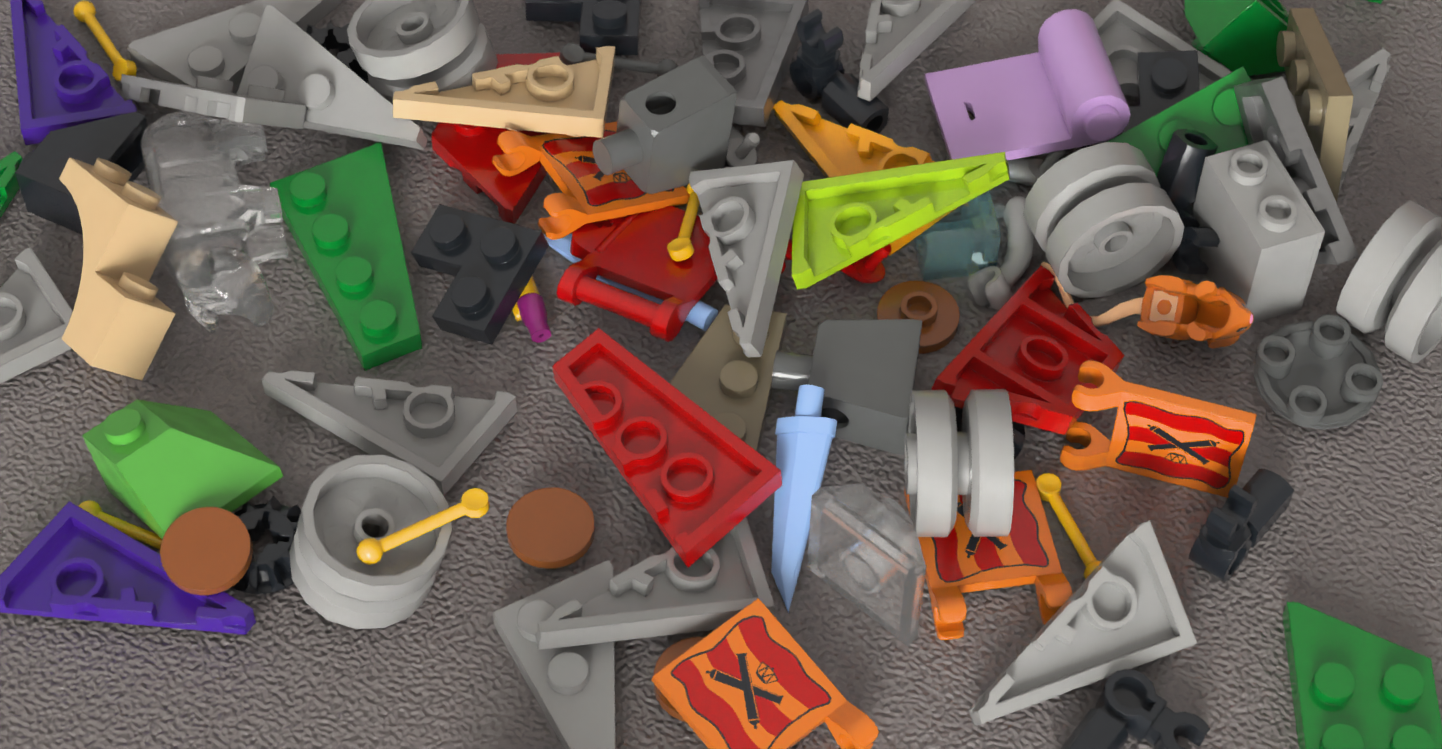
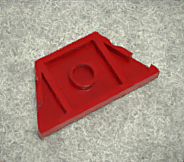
M561 52L496 54L498 61L496 69L516 64H534L541 59L559 56ZM439 122L431 133L433 151L449 167L458 169L463 175V181L476 194L483 191L498 206L499 217L503 221L515 224L547 175L546 169L539 161L517 175L504 176L495 167L492 159L495 155L505 154L498 145L497 140L502 132L510 131L509 129ZM518 131L530 137L548 134L547 132Z
M1040 266L936 377L931 390H945L954 402V406L963 408L965 399L971 390L1005 389L1009 395L1013 422L1065 435L1084 412V410L1076 408L1072 403L1071 398L1074 387L1082 385L1090 389L1097 388L1092 383L1079 381L1078 373L1081 364L1088 360L1103 363L1116 373L1125 355L1107 335L1096 329L1092 318L1079 303L1069 304L1067 308L1050 289L1055 276L1048 269Z

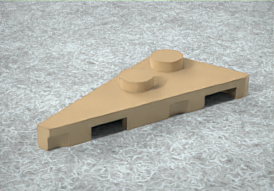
M604 46L596 48V60L572 65L562 63L559 56L541 59L530 65L516 64L473 73L471 86L439 92L435 81L414 85L404 91H394L393 118L505 128L514 131L526 130L567 134L575 137L603 138L615 65V47Z

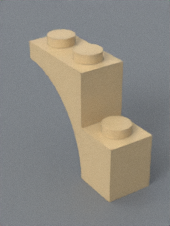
M69 157L59 180L71 193L79 212L83 232V265L78 295L62 340L90 366L142 381L176 314L155 297L159 289L150 283L149 280L178 221L158 206L161 196L140 184L129 181L132 174L121 166L102 158H97L93 166Z

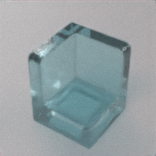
M990 191L962 205L961 221L936 223L914 238L923 281L970 276L983 268L997 265L1001 232Z

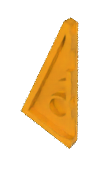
M780 100L773 106L779 121L826 178L935 162L932 160L930 153L915 147L898 146L889 137L851 123L846 128L821 118L819 111L804 105H791ZM952 211L890 243L892 249L889 256Z

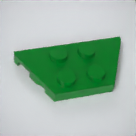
M1299 602L1286 603L1282 618L1299 749H1442V723L1431 658Z

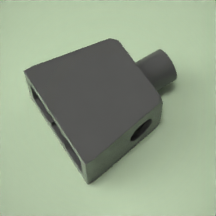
M702 55L626 93L620 100L616 133L596 140L593 143V156L598 168L605 175L624 170L641 191L648 194L688 185L689 175L692 171L725 168L737 91L710 61Z
M825 320L818 325L813 355L776 351L771 387L797 392L800 385H814L823 388L825 391L821 417L837 420L835 437L893 454L904 455L905 433H908L910 395L915 385L922 320Z

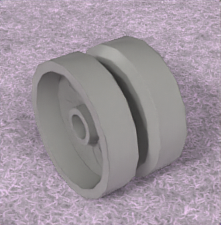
M366 0L354 12L347 28L349 44L360 66L368 74L369 85L391 104H393L394 91H404L414 85L435 81L439 92L471 86L473 73L496 69L498 64L495 48L485 26L480 23L473 0Z
M1104 142L1079 149L1056 162L1040 176L1025 198L1023 216L1042 251L1046 252L1045 256L1064 291L1079 298L1106 297L1126 291L1145 281L1146 278H1150L1170 260L1182 241L1184 224L1166 191L1160 188L1158 179L1142 151L1128 143Z
M1409 200L1384 222L1366 246L1341 291L1336 312L1337 316L1345 319L1351 326L1362 333L1374 332L1385 325V347L1411 363H1419L1442 340V217L1416 201Z
M1005 389L971 390L963 405L961 431H957L954 402L945 390L911 391L908 433H905L904 478L906 495H909L911 529L914 537H948L956 522L958 495H962L965 523L974 537L1009 535L1014 500V442L1011 405L1008 392Z
M354 455L329 465L310 484L289 553L292 580L305 603L327 620L354 629L386 628L409 618L429 596L452 532L451 522L384 552L381 560L372 565L363 564L358 559L356 554L358 544L366 538L382 539L449 508V505L436 483L411 463L387 455Z

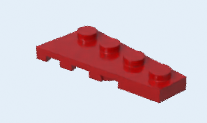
M600 328L552 365L555 382L687 568L782 486V476L779 468Z

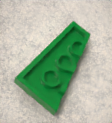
M381 142L269 183L272 198L364 371L422 349L421 334Z

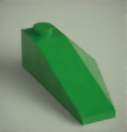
M1184 0L1185 17L1196 35V38L1191 42L1195 49L1217 63L1221 62L1232 72L1242 66L1248 76L1285 72L1284 67L1278 65L1276 45L1278 33L1280 31H1287L1289 15L1279 0Z

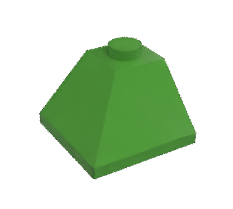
M137 399L123 409L113 412L102 423L82 435L108 491L161 539H163L169 526L184 513L201 507H217L233 512L283 477L282 471L277 464L209 410Z

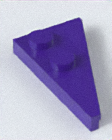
M10 0L20 129L25 145L41 143L54 130L137 112L136 105L130 99L125 101L111 86L109 75L99 64L92 63L89 60L87 51L63 24L57 26L48 16L41 0Z
M70 501L0 575V613L246 635L256 623L253 608L224 591L213 595H194L181 590L167 576L159 553Z

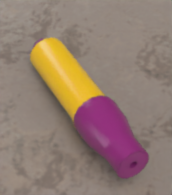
M532 274L512 312L517 322L522 320L528 328L532 341L541 343L550 338L551 331L547 322L543 297L539 294Z

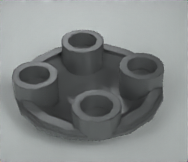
M1327 314L1320 316L1316 321L1309 320L1287 324L1262 339L1255 355L1253 377L1261 398L1277 415L1301 427L1328 430L1349 426L1368 414L1379 396L1383 385V377L1373 352L1356 335L1351 333L1349 323L1337 315Z

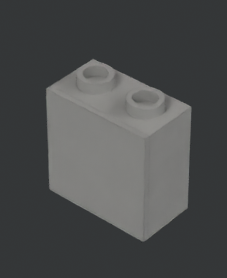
M1268 140L1205 157L1193 214L1194 218L1200 223L1199 227L1211 228L1217 233L1220 240L1218 247H1199V257L1209 268L1207 272L1217 288L1219 286L1224 287L1245 301L1246 307L1254 315L1253 323L1302 309L1325 230Z

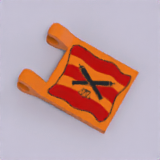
M618 121L605 123L603 138L616 133ZM514 130L505 131L498 136L497 140L498 145L505 154L495 155L492 159L495 167L504 176L517 175L540 161L563 192L550 194L544 199L543 206L551 216L547 218L541 217L537 223L546 237L551 240L563 238L588 223L653 211L669 205L688 204L690 194L684 186L648 194L642 192L624 170L605 175L598 168L593 156V143L601 139L599 137H575L557 133L530 137Z
M1088 360L1081 364L1078 373L1079 381L1092 383L1097 388L1090 389L1082 385H1076L1071 398L1075 407L1084 411H1099L1118 407L1111 441L1088 423L1076 421L1066 434L1067 441L1080 443L1085 448L1075 449L1069 445L1063 446L1060 462L1064 467L1070 470L1084 471L1106 466L1228 498L1230 489L1234 484L1237 485L1257 414L1127 382L1109 367L1097 361Z
M1032 470L1014 472L1013 516L1008 536L974 537L965 523L962 495H958L956 522L948 537H915L930 594L935 630L940 640L957 639L964 636L965 629L962 621L966 618L967 609L962 593L1035 584L1040 616L1044 625L1073 594L1068 580L1062 573ZM904 488V495L910 515L909 495H906Z
M759 598L654 674L651 680L708 749H790L823 722L826 723L841 749H871L873 741L876 740L879 734L878 727L869 716L847 701Z

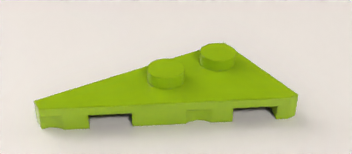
M1005 152L803 181L792 224L791 274L797 290L814 285L1010 179L1009 166Z

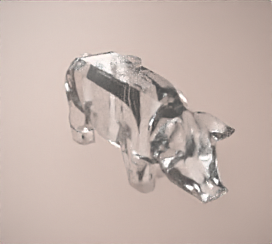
M188 111L169 113L159 117L145 129L141 145L147 181L146 188L161 196L158 206L178 221L161 256L162 262L182 290L187 310L209 332L214 333L219 329L220 315L243 316L249 319L254 326L261 327L270 320L274 306L265 279L257 264L270 259L288 258L283 226L265 225L266 223L283 222L277 188L239 185L238 171L243 165L266 161L265 152H267V145L263 126L228 119H214Z

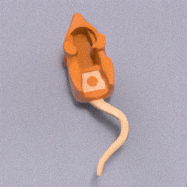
M1042 262L1041 266L1048 269L1055 276V282L1061 294L1063 304L1068 308L1069 304L1074 303L1071 294L1064 291L1051 265ZM1167 275L1146 278L1144 297L1119 303L1098 316H1090L1094 326L1100 327L1122 318L1139 314L1141 319L1138 321L1137 326L1147 333L1174 340L1207 341L1208 347L1212 349L1227 347L1236 343L1240 335L1246 332L1254 321V315L1246 307L1245 301L1221 286L1217 288L1216 284L1211 281H1203L1196 284L1179 277Z

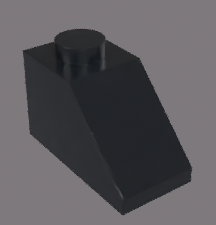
M131 112L51 131L35 150L25 155L15 172L27 211L83 235L76 203L67 187L59 180L69 157L93 166L97 158L108 160L129 171L132 174L129 181L134 182L156 155L146 116L138 112Z

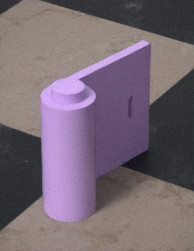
M1066 9L1054 13L1046 19L1039 29V52L924 74L925 84L950 160L1005 152L1007 161L1102 143L1115 138L1123 132L1129 123L1130 110L1095 23L1086 12L1078 9ZM968 112L972 113L973 120L969 118Z

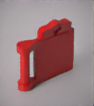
M669 205L653 211L583 225L572 232L570 246L571 254L582 260L570 265L565 270L557 287V298L574 306L580 305L582 301L650 327V334L656 338L667 342L673 341L691 309L717 280L708 248L710 238L703 230L700 217L696 216L690 237L694 253L690 258L683 261H673L667 249V245L672 240L678 238L685 210ZM599 275L664 301L658 304L598 281L596 278Z

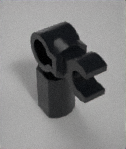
M817 8L797 22V33L802 45L798 49L796 60L789 67L792 82L801 95L808 100H814L820 96L822 98L821 107L843 127L848 128L851 123L879 134L887 125L889 108L876 96L871 101L857 97L859 80L851 73H845L840 61L841 52L838 49L843 45L842 30L837 26L826 33L822 26V12Z
M1179 129L1173 133L1156 177L1160 188L1166 191L1184 224L1181 244L1172 256L1176 268L1184 274H1207L1209 268L1199 257V247H1218L1220 240L1217 233L1211 228L1199 227L1200 223L1194 218L1190 203L1195 202L1205 157L1215 155L1218 146L1204 133L1189 129Z
M1260 468L1242 489L1234 484L1222 509L1220 510L1215 506L1210 512L1206 523L1200 529L1199 536L1191 548L1189 559L1222 581L1226 582L1244 561L1250 547L1253 548L1288 508L1294 493L1293 488L1280 475Z
M1123 669L1114 672L1108 678L1096 703V708L1091 709L1085 715L1060 749H1121L1128 739V734L1140 742L1146 739L1154 745L1155 749H1186L1175 741V736H1183L1197 746H1200L1210 728L1203 719L1195 714L1188 712L1175 713L1166 707L1168 701L1156 694L1152 682L1144 674L1136 670Z

